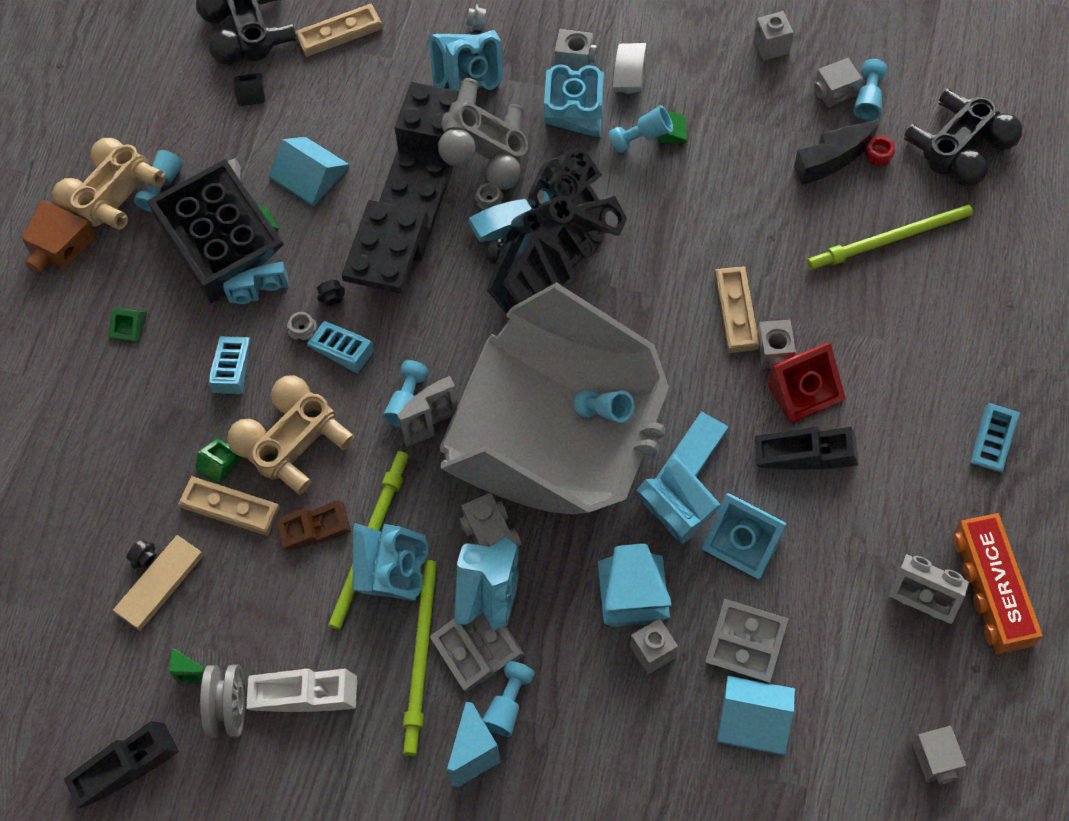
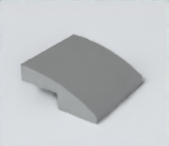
M450 376L435 382L418 393L398 414L406 447L435 436L433 424L454 415L458 403L455 385Z
M724 599L705 662L770 683L789 618Z
M483 612L468 624H457L452 619L430 635L431 640L464 691L476 687L504 670L508 661L516 662L525 655L506 626L492 631Z

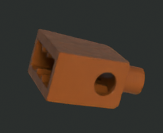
M42 200L22 238L28 251L31 253L25 262L26 266L36 273H41L48 262L60 268H66L97 237L90 222Z

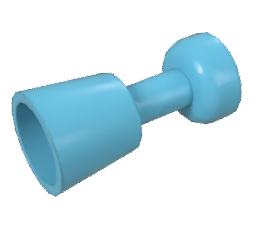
M869 59L862 64L861 74L867 82L859 90L853 109L854 115L861 120L874 121L882 114V91L877 86L878 82L886 77L888 67L881 60Z
M659 105L640 117L637 126L626 131L622 127L613 128L609 131V136L614 149L621 154L630 148V141L641 136L651 139L673 131V124L667 110L662 105Z
M159 150L152 167L164 172L166 180L163 186H168L179 173L184 163L177 155L166 150ZM150 185L147 190L139 191L134 198V203L141 209L153 213L147 200L157 196L162 186L155 188Z
M406 360L402 363L400 372L405 379L401 391L394 392L382 415L387 423L399 428L401 427L398 414L415 397L413 393L416 384L424 382L429 373L425 365L413 360Z
M586 389L578 392L574 399L576 413L584 418L594 417L598 414L603 418L622 423L631 418L635 408L632 396L626 391L608 392L599 395L595 391Z
M508 661L506 663L504 675L509 679L502 696L494 697L482 719L489 731L505 737H511L519 711V705L515 702L521 685L531 683L535 675L533 669L515 661Z

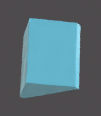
M307 137L282 139L268 176L269 179L314 207L350 166Z
M727 493L702 546V550L760 579L782 541L787 523Z
M727 676L717 743L785 756L794 714L795 688Z
M470 702L465 703L447 767L451 784L456 787H460L501 762L497 743L474 704Z

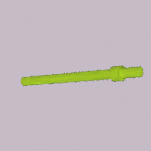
M968 204L843 247L837 245L828 248L827 252L808 258L806 260L807 266L810 270L830 263L833 266L843 263L848 257L972 216V207Z
M397 452L390 472L385 473L381 483L383 489L368 524L369 528L380 531L394 493L399 492L403 482L401 476L409 458V455L405 452ZM353 564L328 624L329 627L336 630L341 629L356 592L353 591Z
M432 560L424 562L423 586L420 597L408 711L404 712L403 728L406 729L403 754L407 756L417 755L419 730L423 729L424 714L421 713L437 571V562Z

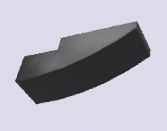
M877 120L822 133L819 145L797 150L794 167L801 184L804 185L831 175L859 157L865 151L866 145L871 138L876 135L878 128Z
M816 426L755 436L756 463L761 468L808 470L859 466L856 436L852 427L819 431Z
M150 721L127 739L115 740L65 777L64 781L77 808H83L144 776L177 754L179 750L165 723Z

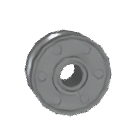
M240 664L229 665L223 680L218 665L206 666L203 673L200 695V712L204 735L207 738L218 737L224 722L227 735L229 737H239L244 726L246 706L243 670Z

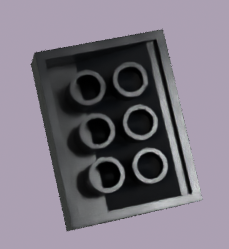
M226 159L147 200L156 221L210 303L226 296L224 282L242 272L262 266L284 246L283 241Z

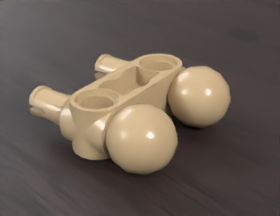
M102 138L94 143L90 151V158L96 169L83 183L79 179L64 178L56 183L52 191V200L55 206L88 220L92 227L106 223L117 230H121L126 226L128 217L124 212L118 210V207L142 181L155 188H160L165 183L166 176L162 170L150 166L148 159L140 155L134 146L123 145L114 138Z
M292 375L284 376L277 380L271 392L272 403L285 415L267 433L259 422L253 419H240L232 424L228 431L227 443L234 454L242 458H248L261 475L271 480L280 478L298 495H301L310 486L311 480L292 463L322 434L341 450L349 447L354 440V435L335 420L336 412L327 405V401L322 396L310 392L309 386L303 379ZM312 410L321 412L319 416L314 418L306 416ZM267 454L278 455L272 462L262 460Z

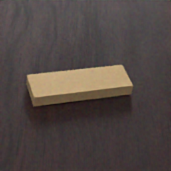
M371 3L295 31L305 56L308 57L383 28Z
M745 266L715 269V280L728 353L759 350V340Z
M191 476L178 503L182 509L265 536L269 535L280 510V506L277 503Z
M176 535L113 611L134 628L141 631L204 555L200 550Z

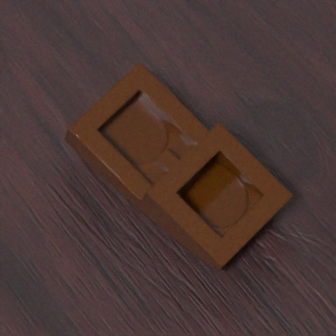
M340 500L312 511L303 508L276 519L282 545L286 550L316 544L351 532L345 505Z

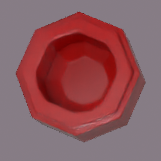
M885 136L872 137L868 142L865 154L869 162L880 166L889 164L894 157L896 149L892 140Z

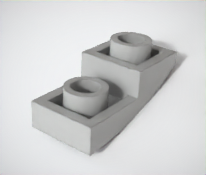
M647 43L619 44L615 61L613 92L632 94L642 91L645 79L644 65L647 57Z

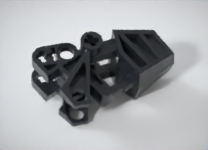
M582 148L569 150L563 153L560 158H554L542 165L528 196L532 209L517 215L511 221V232L516 239L501 246L487 288V292L506 314L513 306L556 282L565 288L571 286L577 281L573 268L582 259L594 254L595 246L593 243H601L604 233L618 236L622 232L627 217L616 196L599 200L590 185L598 180L602 174L589 154ZM576 157V164L579 165V167L571 170L574 165L573 160H571V158ZM539 190L545 191L549 196V200L542 204L538 201L537 197ZM608 211L613 212L617 216L618 223L616 227L606 223L605 216ZM598 231L596 236H593L588 232ZM557 236L569 252L570 255L568 257L565 253L564 248L556 242H554Z

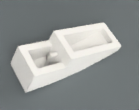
M301 669L251 675L248 677L246 709L273 712H315L356 709L357 675L347 669L321 672Z

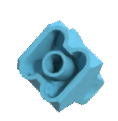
M495 30L478 35L433 34L429 36L434 86L460 91L461 81L470 78L479 83L478 89L492 90L504 79L501 40Z
M562 64L555 65L550 70H546L544 96L545 124L593 137H601L604 72H601L592 65L584 66L579 71H572L570 67Z
M676 454L672 456L666 465L661 478L646 479L637 489L638 498L644 506L682 545L691 539L699 528L720 509V503Z
M354 523L353 591L408 601L416 600V596L420 594L423 586V577L420 572L421 564L425 562L428 556L426 535L400 526L384 524L381 532Z
M507 537L490 547L475 544H465L462 546L457 561L455 623L468 624L483 612L492 631L508 625L517 591L519 548Z
M647 544L617 546L614 548L613 556L598 561L604 624L612 627L651 624L658 619H661L663 622L670 618L669 607L672 605L666 588L663 556L651 554Z

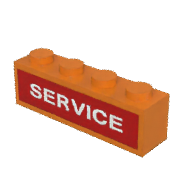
M999 513L960 521L953 534V544L955 550L962 554L964 577L973 586L975 592L973 596L976 611L983 615L986 624L984 626V634L988 644L993 645L996 655L1034 647L1043 635Z

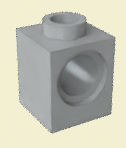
M784 11L757 18L754 41L763 61L790 54L794 32Z
M559 29L555 47V65L562 64L570 67L572 71H579L580 68L590 65V62H595L597 45H592L593 33Z
M846 58L818 69L814 91L819 99H823L827 107H831L858 96L862 77L850 59Z
M790 319L759 322L757 334L762 369H772L773 365L795 356L796 350ZM771 345H779L782 349H774Z
M658 619L631 635L630 648L648 675L676 659L678 645L661 619Z
M951 726L918 734L912 742L926 783L937 780L938 784L941 785L955 781L959 778L958 774L966 767Z

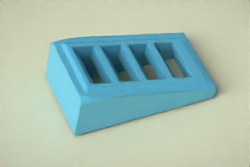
M326 321L321 324L307 343L308 347L356 374L360 372L375 352L372 341ZM326 332L330 333V336L323 344L319 342ZM336 337L339 338L334 347H330V344L333 342V340ZM345 342L348 343L342 352L339 351ZM354 347L357 348L352 356L349 355Z
M220 336L209 378V387L212 393L243 394L251 343L250 337ZM226 345L241 346V349H226ZM225 355H237L239 357L238 359L225 358ZM223 365H236V368H223ZM222 374H234V377H222Z
M991 403L985 406L971 464L1000 473L1003 472L1020 412ZM991 418L1005 422L1006 427L990 423ZM988 429L1004 434L1003 439L987 434ZM984 441L1001 445L1000 450L985 446ZM981 452L998 456L997 462L980 457Z

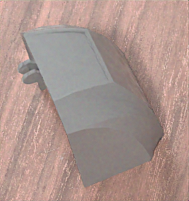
M556 282L513 306L506 314L510 320L499 335L491 334L487 339L440 445V451L446 457V460L444 459L441 463V469L480 489L507 500L548 512L572 515L589 513L626 500L643 454L653 456L659 452L660 445L649 439L650 437L660 439L665 436L666 428L664 425L656 423L669 386L654 344ZM586 389L595 391L599 395L608 392L626 391L632 396L635 408L631 418L622 423L603 418L598 414L594 417L584 418L576 413L574 399L578 392Z

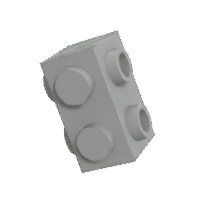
M491 493L461 505L463 517L459 518V522L466 537L471 535L475 545L490 547L507 537L517 547L522 546L514 528L509 530L505 522L508 519V515L501 501L495 502Z
M906 554L892 585L889 597L923 611L936 619L952 624L966 595L969 581L964 580L963 576L958 572L949 569L944 571L932 566V563L921 556L912 557Z

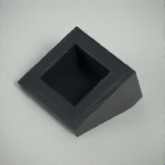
M261 72L236 76L234 78V90L239 106L265 102L264 81Z

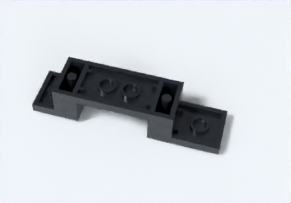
M411 81L394 127L398 149L379 202L368 200L342 272L344 282L401 294L412 260L422 262L454 167L447 164L441 158L438 143L441 136L445 133L442 128V118L449 112L450 105L457 101L459 91Z

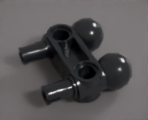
M196 0V10L203 20L210 23H219L229 15L234 31L221 29L210 38L209 52L214 60L228 65L239 61L242 56L251 61H258L265 58L268 52H271L273 46L292 41L295 42L296 33L292 23L269 29L265 27L259 5L278 0Z
M948 88L940 96L938 104L956 115L934 136L913 123L906 130L904 140L923 151L924 158L928 160V164L933 171L941 174L951 173L952 178L958 184L975 186L982 182L988 173V164L986 157L974 149L985 138L993 148L999 150L1011 149L1018 144L1022 137L1021 121L1014 115L1000 114L996 110L995 103L986 97H976L967 100Z

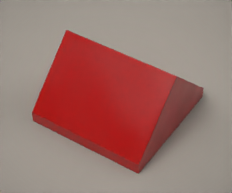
M829 342L772 366L768 387L790 423L846 400L833 349Z

